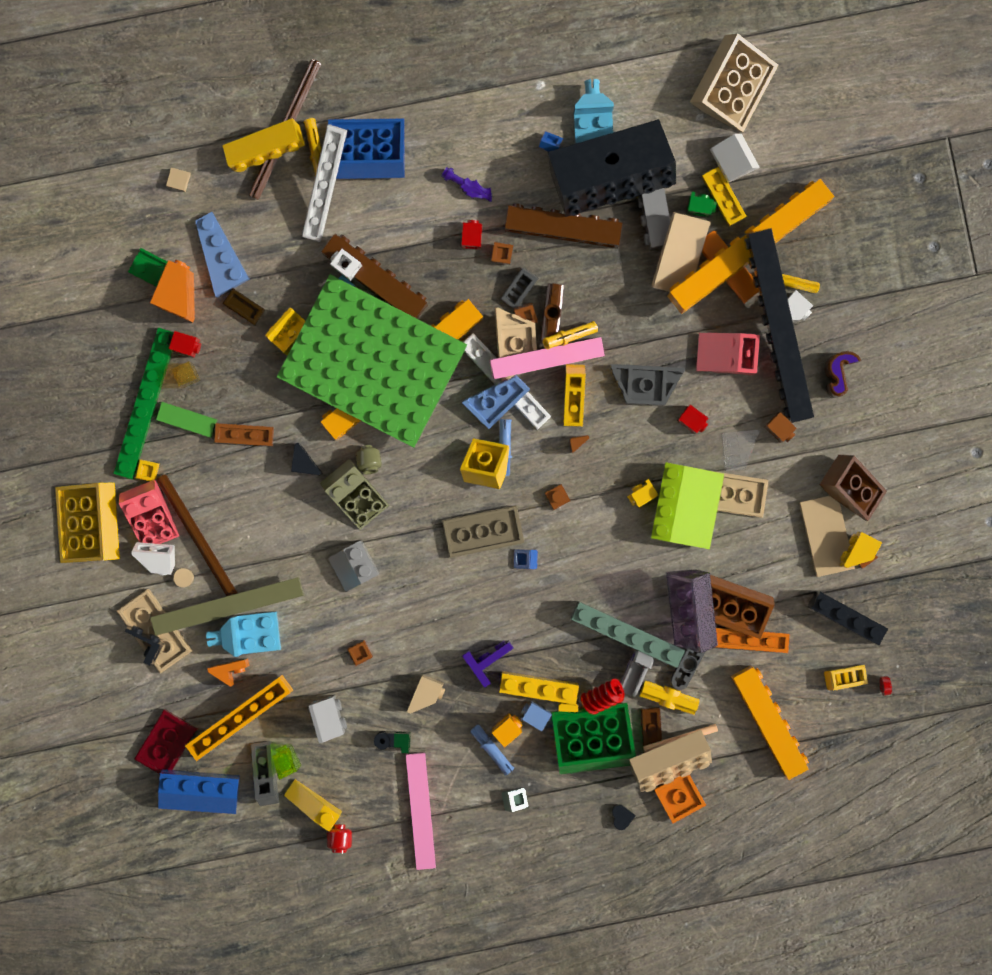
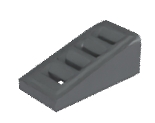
M523 267L500 299L513 309L518 307L539 278ZM525 275L531 280V283H528L521 276ZM518 281L527 287L526 290L516 283ZM512 288H516L518 291L522 293V295L519 296L512 290ZM508 294H511V295H512L513 297H515L518 301H517V302H514V301H513L512 299H510L507 295H508Z

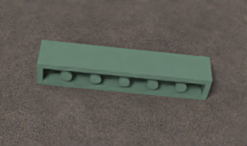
M578 601L571 616V620L676 668L685 652L684 649L580 601Z

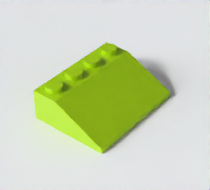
M666 462L651 538L710 549L724 474Z

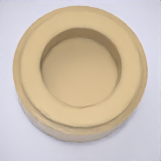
M181 568L174 574V582L179 587H188L194 581L192 571L187 568Z

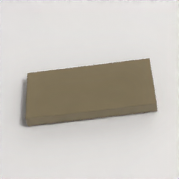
M517 505L442 520L449 558L524 543Z

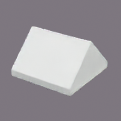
M734 134L710 149L727 183L760 168L742 134Z

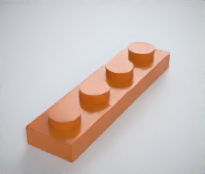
M712 627L711 647L788 653L790 634L764 631L761 639L733 629Z

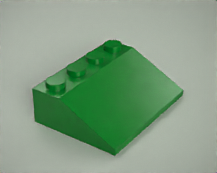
M628 703L616 704L595 715L588 713L585 708L578 709V712H551L559 775L631 766L629 759L636 757Z

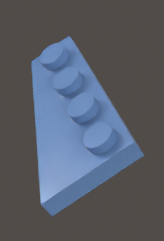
M210 212L196 220L214 294L217 298L250 279L214 213Z

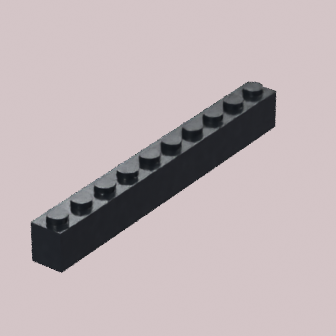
M772 228L747 233L744 244L746 250H750L751 257L748 258L750 268L754 269L755 272L753 283L755 288L759 290L760 295L757 296L759 307H763L764 311L761 317L763 325L767 326L768 333H766L767 343L772 346L773 352H770L772 363H775L777 368L774 374L776 381L780 382L781 389L778 390L781 401L784 400L785 403L783 414L791 423L814 418Z

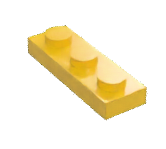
M719 166L702 175L705 185L714 201L717 202L716 205L729 227L747 217Z

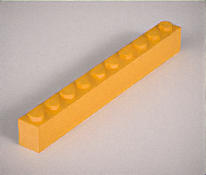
M821 179L816 182L812 180L804 187L805 191L801 194L796 192L789 198V203L786 205L784 203L780 204L775 208L773 215L767 214L759 221L761 224L757 227L751 226L744 233L747 234L772 228L776 244L830 203L835 196ZM746 235L741 239L739 236L730 242L731 246L728 249L722 248L715 254L716 258L712 261L706 260L699 266L700 270L696 273L694 271L690 272L684 277L686 280L683 283L677 282L669 289L671 292L667 297L681 315L749 264L748 258L751 255L750 250H746L744 239L747 238Z
M469 299L466 301L461 300L455 305L456 310L451 314L447 312L440 318L441 322L435 326L433 324L431 326L459 340L483 320L482 314ZM335 409L333 412L329 410L322 416L323 420L321 423L332 437L338 440L361 420L339 409Z

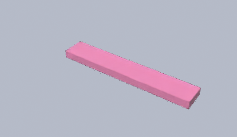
M598 337L569 343L565 346H556L549 350L540 349L489 361L493 379L605 355L602 339Z
M425 752L406 754L416 869L436 868L426 755Z

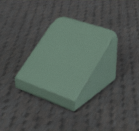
M525 788L502 792L505 811L513 812L528 807Z

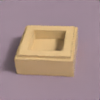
M171 167L166 186L186 192L191 173Z

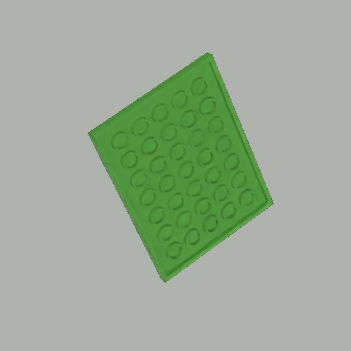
M330 274L277 378L415 448L467 344Z

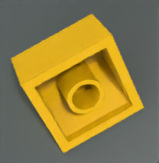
M473 438L460 468L464 482L500 489L507 471L509 445Z

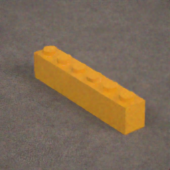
M750 665L733 674L731 678L785 778L790 780L809 770L806 765L809 761L804 753L800 754L797 748L800 745L795 736L791 737L788 731L791 728L786 719L782 720L780 717L781 709L777 702H772L770 698L772 693L767 685L764 686L760 680L763 676L759 669H755Z
M281 675L186 744L185 747L193 758L198 761L293 691L292 687L285 677Z

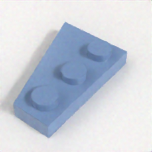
M515 375L463 400L462 403L490 429L530 388Z

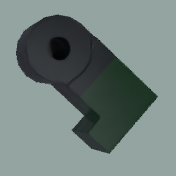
M380 731L374 738V745L378 749L383 750L388 747L401 748V753L410 752L411 732Z

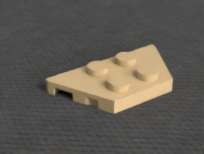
M494 308L498 358L537 350L534 322L525 320L500 308ZM512 376L500 378V382H503L511 378Z

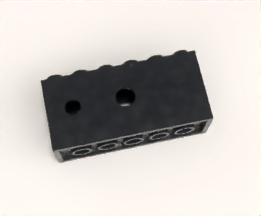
M659 119L548 152L551 177L565 217L575 216L581 212L595 210L605 205H612L618 201L632 199L635 196L649 194L655 190L669 188L676 184V161Z

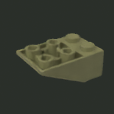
M350 459L320 483L324 491L359 530L389 506Z

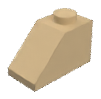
M422 674L407 712L411 714L435 704L437 699L441 700L445 689L442 688L444 683Z

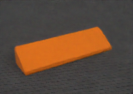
M712 231L706 236L702 253L707 259L712 261L716 258L715 254L722 248L726 250L729 247L715 231ZM745 267L726 281L744 304L759 292L758 288L754 286L753 276Z

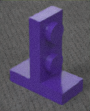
M503 640L495 646L496 650L491 654L489 652L484 653L479 657V662L476 661L469 650L462 655L484 688L491 684V681L483 670L514 649L510 641L505 643Z

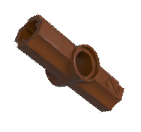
M554 283L547 285L541 334L542 342L543 338L555 335L559 331L564 285ZM555 309L558 312V316L550 318L547 315V311Z

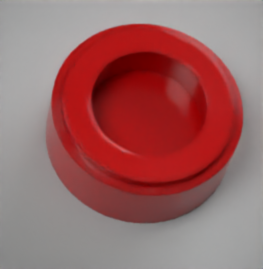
M881 676L879 683L882 695H891L892 684L888 676Z

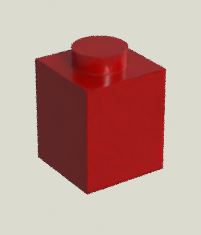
M467 220V223L463 222L462 249L481 250L483 226L479 221Z
M174 331L169 349L195 358V355L201 349L200 339Z
M690 404L677 421L692 433L697 434L698 432L702 433L708 426L706 421L709 418Z

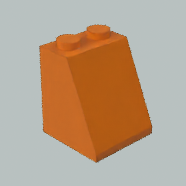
M176 259L175 262L168 260L150 303L193 323L195 320L194 273L189 270L190 267Z

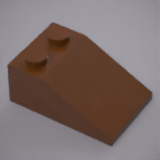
M838 455L819 484L830 497L865 521H869L887 492L855 455Z

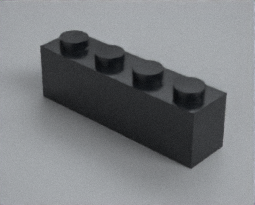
M815 591L807 608L878 646L888 631V628L821 591Z

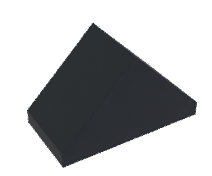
M296 443L291 472L321 476L323 474L304 447L300 443Z

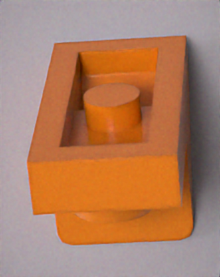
M248 658L211 666L207 669L208 673L232 687L234 685L232 671H234V674L244 672L245 668L250 666Z

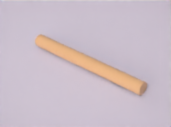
M716 724L643 746V751L646 753L699 730H702L703 734L707 735L717 732L718 729Z

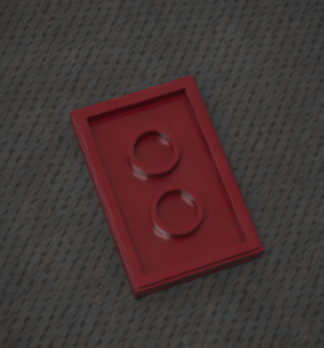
M164 709L134 759L159 775L162 769L173 770L186 749L185 745L191 741L198 728Z

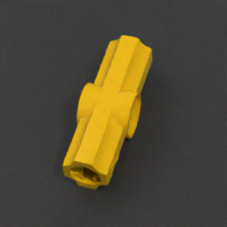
M644 680L639 695L658 702L661 706L673 710L678 709L695 715L700 699L683 694L672 687H663Z

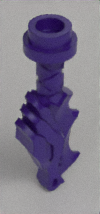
M445 168L441 177L446 182L451 180L461 185L460 189H462V192L471 199L484 198L492 202L491 187L483 188L477 182V179L475 181H471L469 178L463 179L454 173L453 168Z

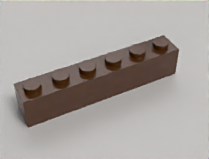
M513 204V206L508 205L505 232L618 249L622 222H618L619 220L615 218L602 220L596 215L582 217L580 213L575 216L565 217V214H562L560 210L551 209L549 212L543 211L541 207L532 206L529 209L524 208L522 204Z
M334 234L321 251L322 254L330 260L336 251L345 250L362 265L353 278L389 305L418 319L428 306V303L425 301L427 298L420 292L415 294L411 291V286L404 280L399 282L395 279L396 275L389 269L385 271L379 267L381 263L373 257L371 259L367 258L364 255L366 252L360 247L356 246L354 248L349 244L350 240L341 234L339 237L337 234ZM346 261L342 263L343 268L349 265Z

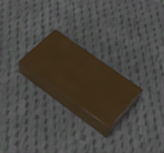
M232 288L222 303L253 325H256L265 311L264 308Z

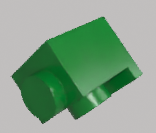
M691 192L686 214L709 218L711 213H715L717 202L714 199H709L708 195L699 194L697 197L695 192Z

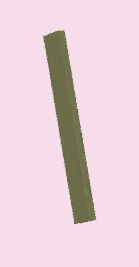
M296 577L150 618L155 636L301 597L304 596L300 578Z

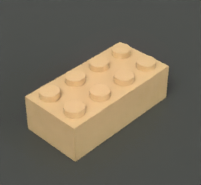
M699 730L631 758L629 761L640 791L649 792L654 790L657 785L671 783L676 777H685L690 775L693 770L707 768L712 763L711 749L702 730Z

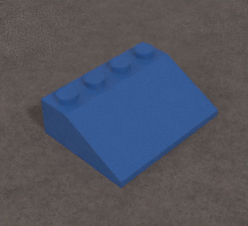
M404 118L328 120V125L347 130L336 179L405 178Z

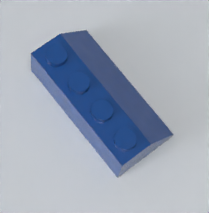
M162 769L159 780L158 809L236 814L240 775Z

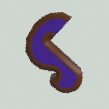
M843 351L831 356L825 363L824 370L826 376L832 381V383L826 385V390L831 397H841L848 391L843 365L860 362L861 359L856 353Z

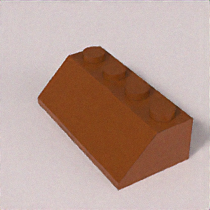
M700 572L687 613L761 639L775 605L772 596Z

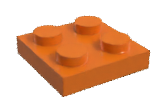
M690 775L676 777L671 783L661 784L654 789L672 823L706 806Z

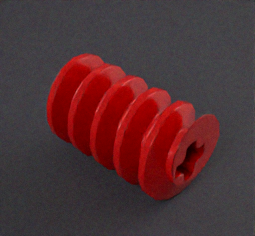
M612 679L605 684H601L599 687H595L593 690H588L587 693H583L581 695V703L588 713L595 715L611 706H615L617 703H621L624 700V689L619 680Z

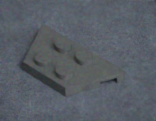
M611 364V370L626 404L665 406L685 371V368Z

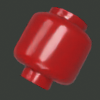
M334 824V828L327 831V847L331 849L332 853H346L347 849L352 847V831L345 828V824Z

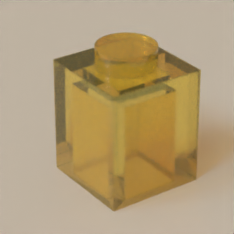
M190 361L171 369L178 386L181 388L201 381L194 364Z

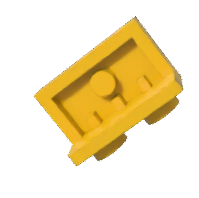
M289 308L274 326L269 329L265 336L283 353L288 355L305 320L292 308Z

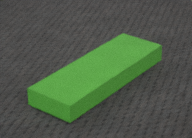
M164 402L161 403L156 418L158 421L211 438L217 423V419Z

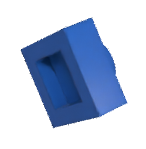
M545 131L539 147L547 152L559 149L563 138Z

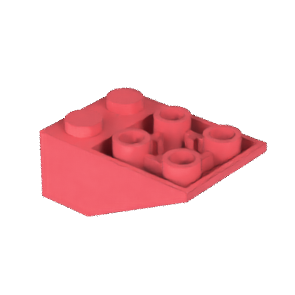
M699 333L696 371L742 375L757 374L760 335Z
M156 480L120 493L119 505L140 543L162 544L179 537L166 500Z

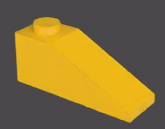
M566 364L564 426L583 427L585 365Z
M296 779L284 795L310 819L327 831L332 829L342 813L340 809Z

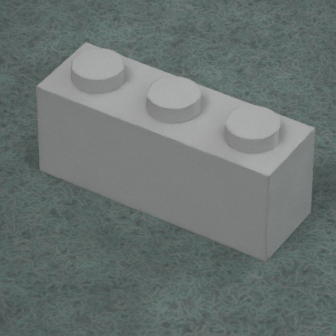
M664 188L637 197L638 207L642 208L643 215L640 216L641 225L646 229L644 242L646 246L649 245V250L663 248L670 224Z

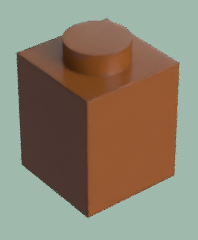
M781 412L777 413L764 426L780 443L784 441L789 442L795 436L794 431L797 429Z

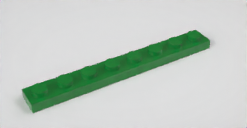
M162 328L157 329L113 474L134 479L172 355V350L169 349L174 334L172 331Z

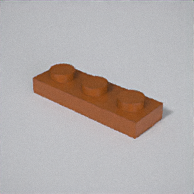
M216 423L214 442L273 446L274 427Z

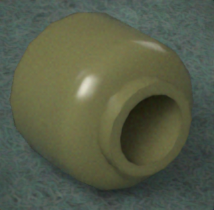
M364 445L361 447V450L356 452L355 457L359 471L366 475L378 472V469L382 466L380 451L377 448H373L372 445Z

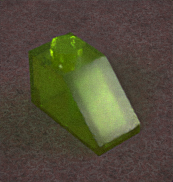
M284 744L276 748V753L272 755L279 780L297 772L302 766L292 745L287 747Z

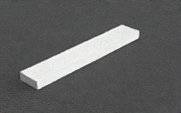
M327 125L302 233L304 238L317 242L322 240L347 134L345 129Z
M472 333L463 342L467 344L464 352L495 385L500 383V378L493 379L489 361L497 358ZM529 392L514 405L537 430L551 418Z

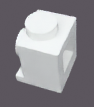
M343 249L340 252L336 251L330 259L332 261L330 265L350 281L362 267L358 260ZM348 262V267L343 268L342 263Z

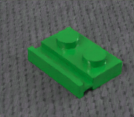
M140 247V251L136 255L128 273L157 287L168 261Z

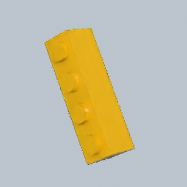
M292 118L222 146L228 167L235 172H243L250 166L261 165L264 161L271 158H279L287 152H295L300 147L305 146L300 126Z
M502 671L499 693L576 705L579 685L574 682Z

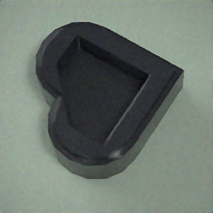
M617 804L612 809L613 824L618 830H625L636 816L622 804Z

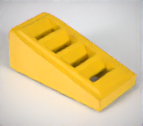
M865 665L824 671L827 690L834 691L868 684ZM856 670H858L859 681L856 678ZM848 672H850L852 682L849 681ZM840 673H842V676H843V682H844L843 684H842V681H841Z

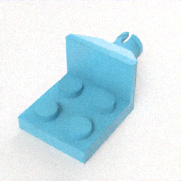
M591 79L584 81L585 94L575 104V144L613 133L612 111L614 103L606 95L600 93V81L598 79H593V88L591 87Z
M277 611L230 618L221 630L208 631L206 633V639L216 638L207 641L208 647L221 645L223 649L234 657L242 654L281 650Z

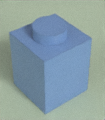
M533 701L530 704L526 703L521 711V714H523L522 720L540 731H543L552 715L550 711Z

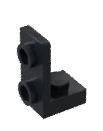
M134 625L127 627L124 632L151 645L144 652L143 657L145 659L143 663L149 666L153 665L164 645L160 641L161 638L153 634L148 636L143 633V629Z

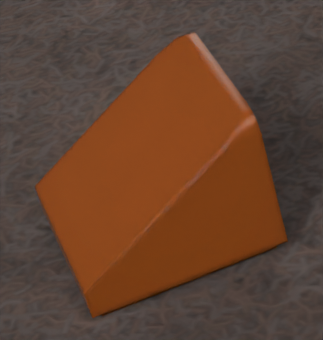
M589 436L570 438L571 453H574L589 439Z

